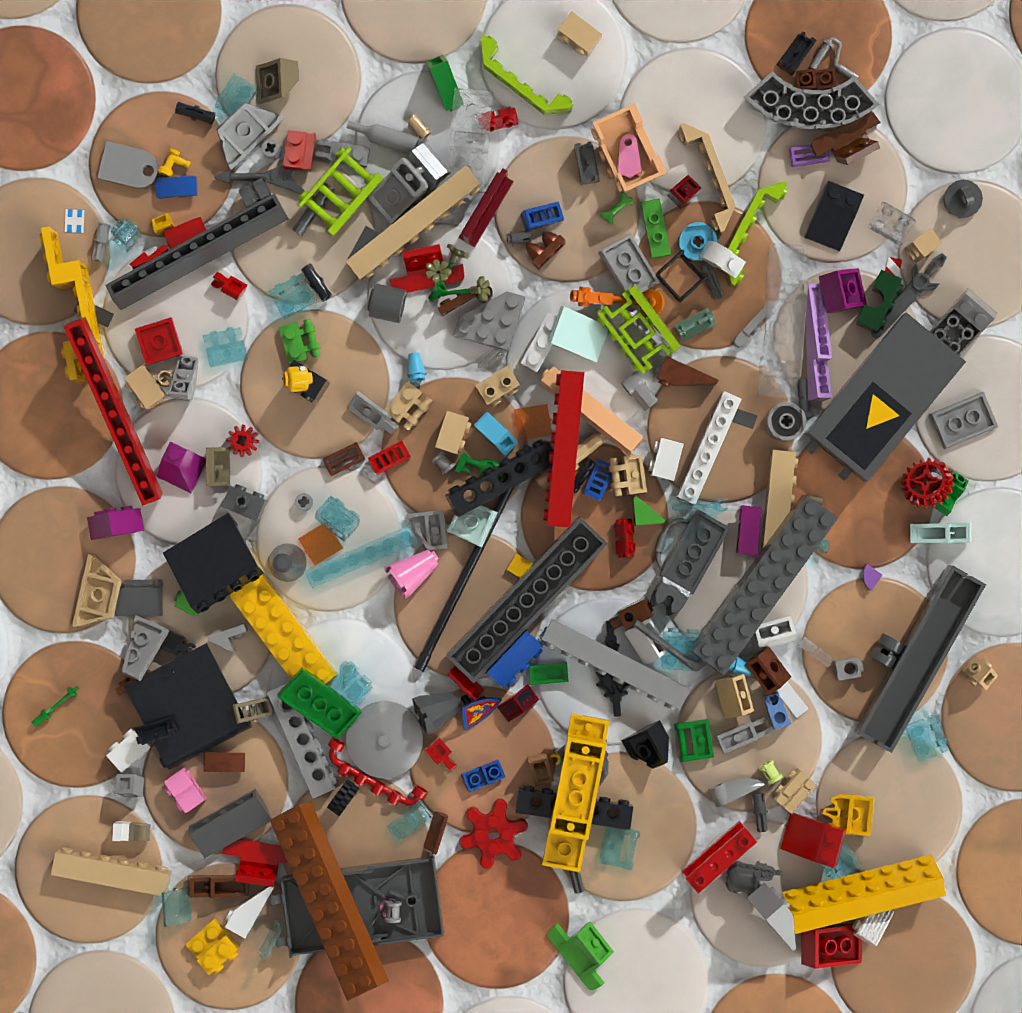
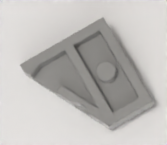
M444 510L407 514V518L412 522L415 531L422 538L427 550L448 548Z

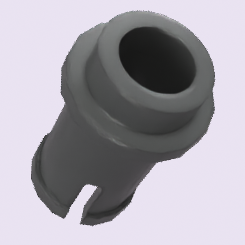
M529 230L516 233L510 231L509 234H506L507 244L512 245V247L514 244L531 243Z

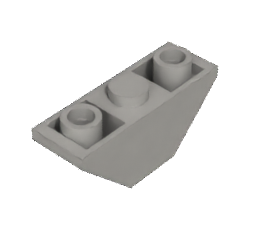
M179 356L168 397L185 400L193 399L196 388L198 358Z

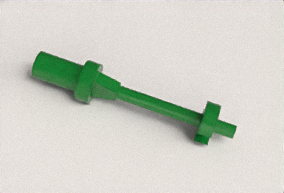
M68 687V693L47 710H41V714L31 723L37 727L44 720H49L51 718L50 714L70 696H77L76 691L79 687Z

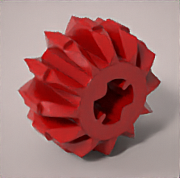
M243 424L241 431L238 426H235L234 430L236 433L228 432L229 435L233 436L232 439H226L227 442H232L228 449L235 448L233 450L234 455H237L240 451V457H244L245 451L248 456H251L250 448L254 451L257 450L253 443L259 444L260 442L253 439L258 436V433L251 434L253 428L249 427L246 431V425ZM241 436L243 438H247V440L245 441L246 445L244 446L243 444L239 445V442L241 441Z

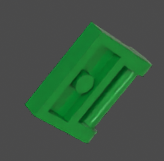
M708 719L674 723V730H677L680 750L679 762L714 757ZM686 728H690L693 754H688L684 732Z

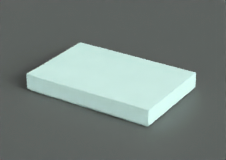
M561 306L548 343L590 361L597 362L609 329L606 325L603 327L600 322Z

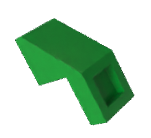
M954 470L951 472L954 477L952 480L954 487H951L953 490L952 494H947L948 500L942 499V505L935 503V509L946 516L951 513L956 500L964 493L969 482L964 476Z

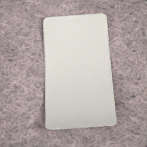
M788 681L780 689L776 690L796 718L808 710V707Z

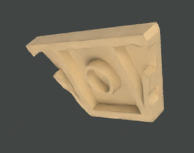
M88 554L72 624L73 627H80L114 617L122 580L92 554Z

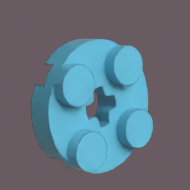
M691 223L682 231L679 237L680 251L684 250L683 255L687 259L703 261L699 258V255L708 241L718 242L717 235L705 223ZM696 237H699L700 240H703V243L700 244V247H697L696 244H693V241L696 239Z

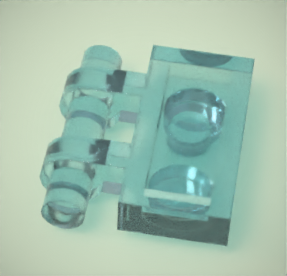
M303 273L297 276L294 274L286 282L274 285L275 288L269 290L272 297L278 294L281 297L275 301V304L283 319L318 301L309 284L301 287L300 282L306 279ZM294 286L296 290L286 295L284 291Z
M230 327L225 331H212L210 334L203 335L205 343L212 341L213 347L206 348L210 367L248 359L244 340L236 341L235 337L242 335L241 327L234 329ZM229 338L230 343L219 344L220 339Z
M935 714L928 716L929 725L925 724L924 719H920L908 724L906 727L918 762L938 756L935 750L937 747H940L942 753L949 751L947 747L948 741L943 736L940 728L942 725L937 720ZM930 731H934L937 740L932 742L929 734Z
M844 839L837 866L835 868L822 866L825 868V873L828 877L836 879L840 878L837 874L839 870H842L847 875L862 864Z

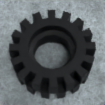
M347 779L327 808L340 816L359 790V787Z

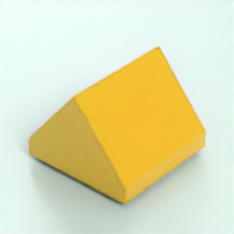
M169 213L151 220L153 230L158 236L175 227Z

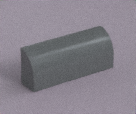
M254 789L190 825L189 835L203 857L206 858L269 823L271 815L258 791Z

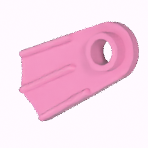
M626 134L620 140L618 174L621 173L622 176L630 179L642 173L637 139L632 134ZM628 141H632L630 146H626Z

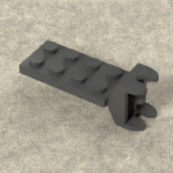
M696 509L659 575L662 578L656 585L650 598L652 607L663 602L664 605H667V616L680 611L684 607L689 595H693L730 527Z

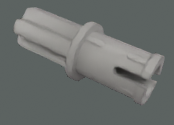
M102 222L98 223L96 239H93L95 243L91 258L95 261H103L106 244L109 243L107 239L111 225Z

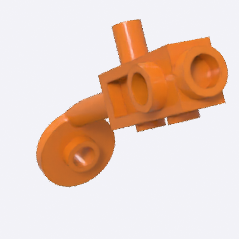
M579 287V290H571L570 301L578 302V306L589 307V303L612 305L613 303L624 304L627 302L624 296H614L613 293L592 292L590 287ZM649 289L643 293L649 303L652 300L651 306L659 314L664 307L662 293L655 289ZM633 298V303L631 305H639L637 301Z

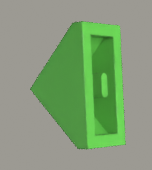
M637 496L633 497L635 526L665 522L664 518Z

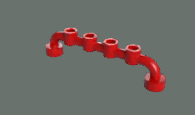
M334 737L329 741V759L331 763L338 767L337 772L340 775L347 777L350 774L355 777L354 782L360 786H364L365 783L370 785L372 793L377 796L384 793L389 796L387 801L393 805H397L398 802L407 806L414 805L420 799L424 800L428 791L419 785H415L411 791L413 797L407 798L397 790L387 787L383 782L371 778L363 771L357 770L348 762L341 761L337 758L336 753L337 751L341 752L345 744Z

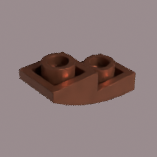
M836 69L796 71L797 88L802 90L832 89L837 86Z
M204 752L203 772H245V753Z

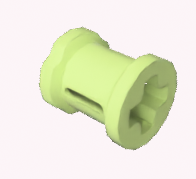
M769 760L758 768L767 778L768 785L775 783L783 777L782 773L779 774L773 765V760Z

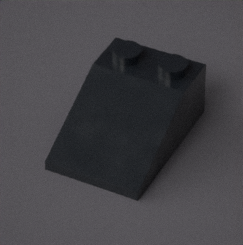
M828 181L824 185L804 238L840 252L864 194Z

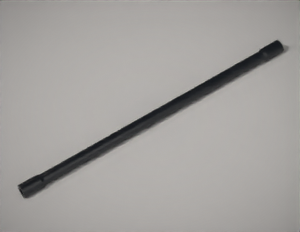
M524 444L522 449L528 450L531 447ZM520 462L516 463L514 466V470L516 473L519 472L522 468ZM515 487L500 494L493 508V511L498 513L482 547L475 545L414 668L422 672L425 671L436 644Z

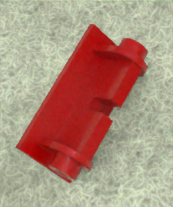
M510 106L499 109V116L496 117L494 111L481 113V116H478L481 133L493 132L497 129L518 125L515 108Z
M617 519L616 523H614L615 537H622V540L615 541L616 554H618V558L634 557L636 545L633 542L634 523L632 519Z

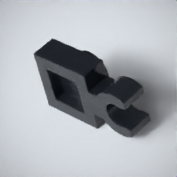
M169 630L160 648L174 655H178L181 651L184 655L188 653V647L195 649L197 646L193 643L185 644L186 637Z

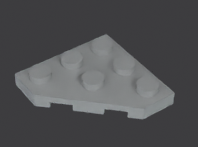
M506 291L465 313L458 319L453 334L454 337L509 352L526 299L525 296Z

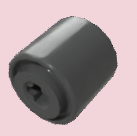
M375 284L368 301L369 317L400 323L405 307L407 290Z

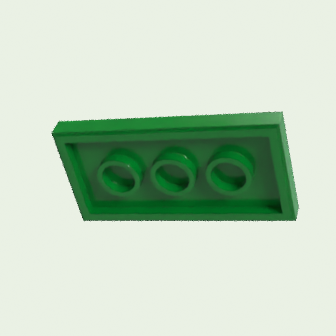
M303 667L277 693L279 699L335 739H338L362 713L360 708Z

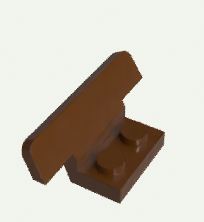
M871 111L858 120L839 126L814 139L811 143V149L815 156H819L831 149L838 163L850 165L880 149L878 141L869 139L866 130L881 122L874 112Z

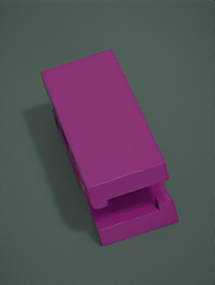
M740 506L736 553L757 555L762 507Z

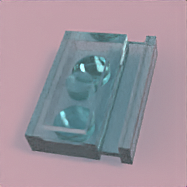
M233 73L214 107L230 116L243 102L248 104L251 102L258 87Z

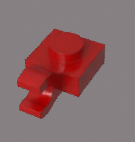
M216 272L213 276L214 280L211 283L214 288H221V292L235 300L242 296L248 286L233 276H230L228 279L219 272Z
M440 737L425 750L437 765L442 761L450 771L457 766L448 756L452 751Z

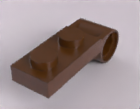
M490 286L487 287L490 289L487 301L480 300L478 294H456V298L452 300L448 298L442 301L438 311L443 317L474 298H477L481 303H486L492 299L493 290Z

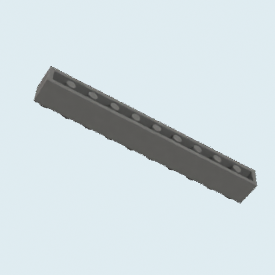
M274 193L105 286L111 299L120 310H123L285 222L289 218Z

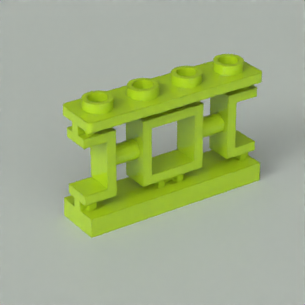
M634 283L622 293L627 302L613 312L605 305L597 311L599 315L597 320L603 327L605 325L610 330L608 332L609 336L614 342L618 341L622 346L620 350L624 356H630L633 360L631 363L633 368L637 372L641 371L644 374L653 367L648 358L662 348L667 355H670L673 351L675 352L680 348V343ZM630 295L634 297L647 316L644 317L641 311L634 316L630 315L626 309L633 303L629 297ZM606 313L611 319L619 313L626 322L618 327L622 332L621 335L606 317ZM640 318L650 332L635 343L625 328ZM654 325L670 345L669 347L664 342H661L656 347L651 343L649 339L656 334V331L653 329ZM628 344H631L634 350L641 344L646 347L649 352L641 357L645 365L640 362Z

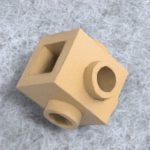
M974 657L963 670L968 676L966 680L973 686L978 684L985 690L998 677V674L991 668L992 665L984 658L979 660L977 657Z

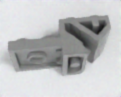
M423 143L411 151L408 159L401 158L390 169L391 172L368 195V198L388 222L393 224L420 198H426L451 171L427 143Z

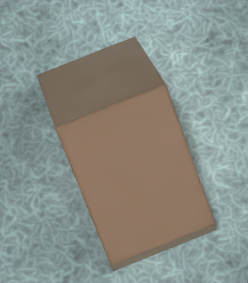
M546 752L528 757L535 786L554 781Z

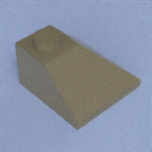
M279 58L256 66L258 104L283 98L299 81L298 61Z

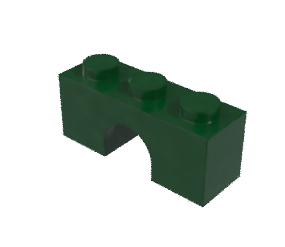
M884 270L880 271L872 291L882 296L883 303L878 307H870L865 304L856 325L876 334L879 329L883 331L887 322L884 318L887 312H892L895 302H893L894 296H899L904 286L901 284L902 278Z

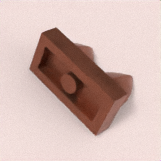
M542 232V241L546 249L535 243H526L528 256L538 270L566 244L565 239L561 235L558 236L552 232Z

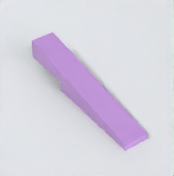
M808 283L805 285L808 401H825L832 398L828 360L833 359L827 314L820 284Z

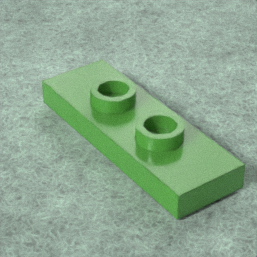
M660 198L641 202L652 259L671 255Z

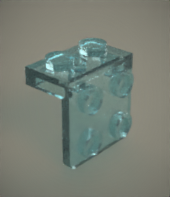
M668 628V631H663V639L694 662L699 659L689 651L701 634L699 629H687V632H679L680 628ZM669 652L661 656V667L663 669L693 671Z

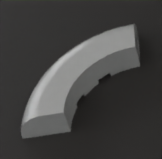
M773 71L743 97L752 107L768 118L787 126L802 129H827L842 126L858 120L880 105L855 76L832 89L823 91L802 90L785 82Z

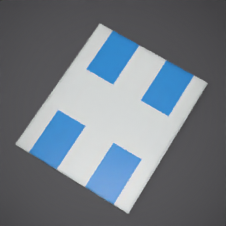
M65 209V232L84 233L85 210Z

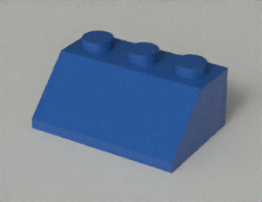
M526 629L495 661L486 674L503 688L506 685L510 687L517 679L514 676L519 671L523 673L529 667L528 661L532 657L536 659L543 652L541 649L543 645Z

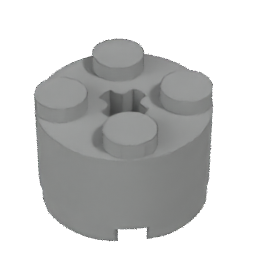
M782 402L773 406L767 412L765 427L772 438L778 441H790L797 438L805 429L806 415L795 403ZM784 417L786 420H789V424H786V427L785 424L781 423Z

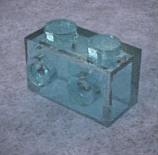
M332 496L323 503L315 514L316 520L344 542L360 523L359 515L355 511H349L340 499L333 498Z

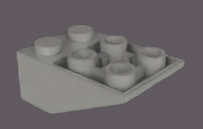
M967 288L932 327L930 332L960 356L995 319L997 312Z

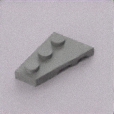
M135 615L134 630L131 631V642L126 652L122 672L141 681L168 635L169 630Z

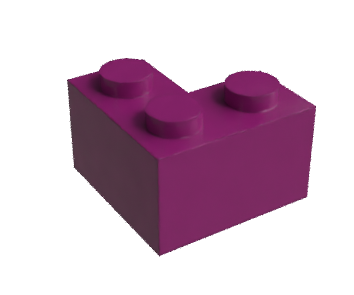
M132 506L121 507V511H116V508L94 512V516L87 517L91 540L144 531L141 509H133Z

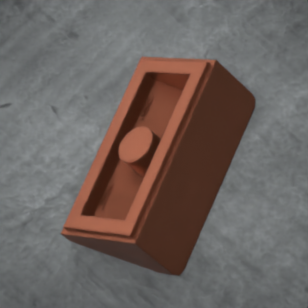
M437 811L433 814L424 843V848L435 855L438 853L448 820V815Z

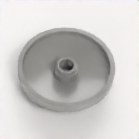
M378 701L361 709L362 713L348 727L346 735L347 750L353 763L364 773L377 778H392L408 771L417 761L423 746V732L417 717L407 707L392 701Z

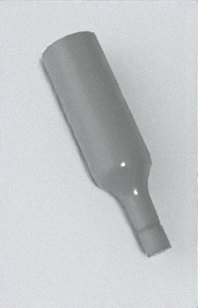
M348 121L347 124L348 129L364 134L372 143L409 155L418 145L419 137L379 124L364 126Z

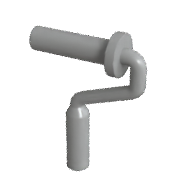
M830 37L828 40L823 39L821 41L823 45L809 67L816 70L829 48L833 49L834 45L831 42H834L838 45L834 67L839 73L849 79L853 76L858 78L859 75L838 64L842 47L841 41L834 37Z

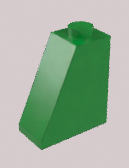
M440 55L426 61L445 110L453 112L460 109V105H463L464 102L448 60L444 55Z

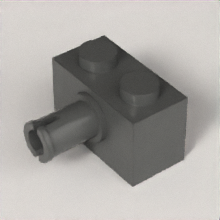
M236 484L235 487L229 486L221 507L259 522L268 501L263 499L264 495L256 491L253 494L246 492L247 488Z

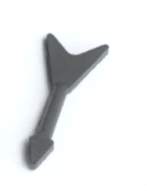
M283 165L265 173H230V171H225L214 176L215 179L228 184L230 181H257L262 178L266 182L299 194L305 191L292 179V174L296 170L284 169Z

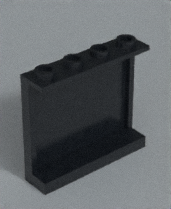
M229 513L163 552L190 607L197 614L207 611L213 604L223 601L226 596L241 590L244 585L256 581L259 576L264 574L237 528L236 520Z

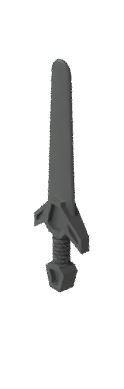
M943 253L932 259L933 263L924 273H918L917 263L911 269L912 280L894 301L895 305L892 312H887L884 318L887 322L883 331L879 329L877 334L871 332L873 337H880L924 290L936 289L940 283H930L929 278L938 267L944 265L947 257Z

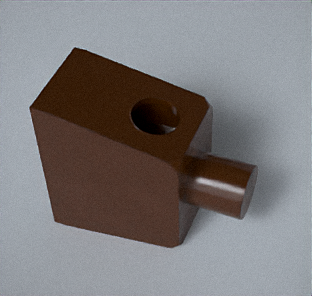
M647 596L619 609L617 611L618 615L609 619L614 630L621 626L628 629L633 626L632 623L635 619L643 622L653 617L655 612ZM631 613L633 618H627L626 614Z

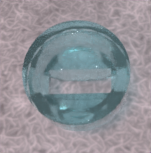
M824 538L816 548V551L827 554L830 545L829 541Z

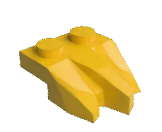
M839 794L830 798L835 807L824 808L822 812L823 815L833 819L829 824L847 829L846 834L871 836L875 797Z

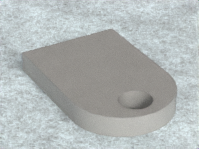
M106 141L97 178L132 188L144 189L151 186L156 181L155 179L158 178L159 164L155 157L145 150ZM146 167H153L154 173L151 176L144 175Z

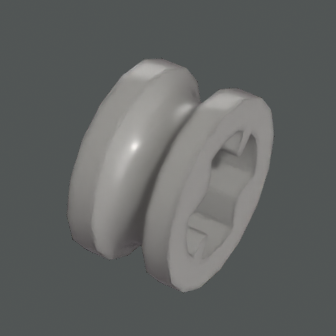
M302 493L296 497L295 505L300 510H308L313 505V499L309 494ZM303 496H306V500H309V504H306L305 507H301L302 504H299V500H302Z

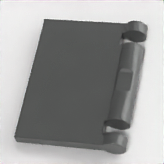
M158 579V587H154V580H124V588H120L116 616H163L162 579Z

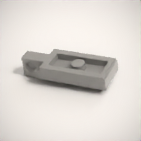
M359 391L347 406V409L376 430L380 429L383 431L385 429L392 435L399 426L392 420V416Z

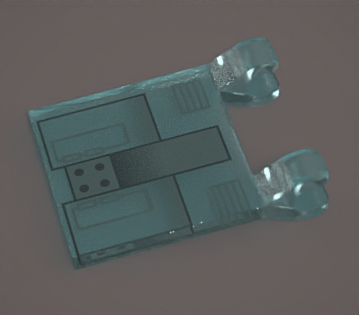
M717 499L711 504L674 506L672 511L700 508L726 511L728 508H722L720 503L727 501V499Z

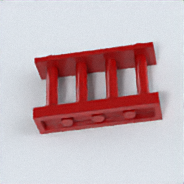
M738 821L685 867L682 873L699 894L753 847L757 841L743 824Z

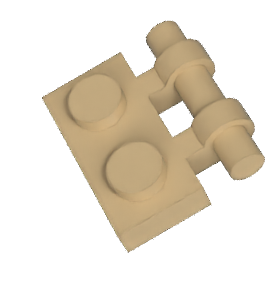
M407 381L384 410L398 423L403 417L408 421L403 427L409 431L413 425H417V420L424 412L426 413L429 410V405L433 401L428 397L423 402L418 400L422 392ZM415 404L418 408L411 416L407 412Z
M642 454L621 457L622 465H618L617 458L609 459L610 466L608 467L613 482L611 483V488L614 489L615 497L622 496L621 488L625 487L627 495L647 492ZM623 470L625 482H620L619 471Z

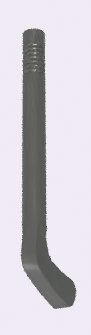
M635 619L632 625L691 670L697 672L707 665L700 658L694 662L639 620Z

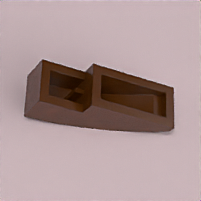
M236 875L188 876L187 895L190 898L249 896V883L235 882Z

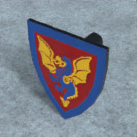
M463 695L461 701L464 703V706L461 707L464 730L488 717L497 708L502 699L483 696L471 702L467 695Z

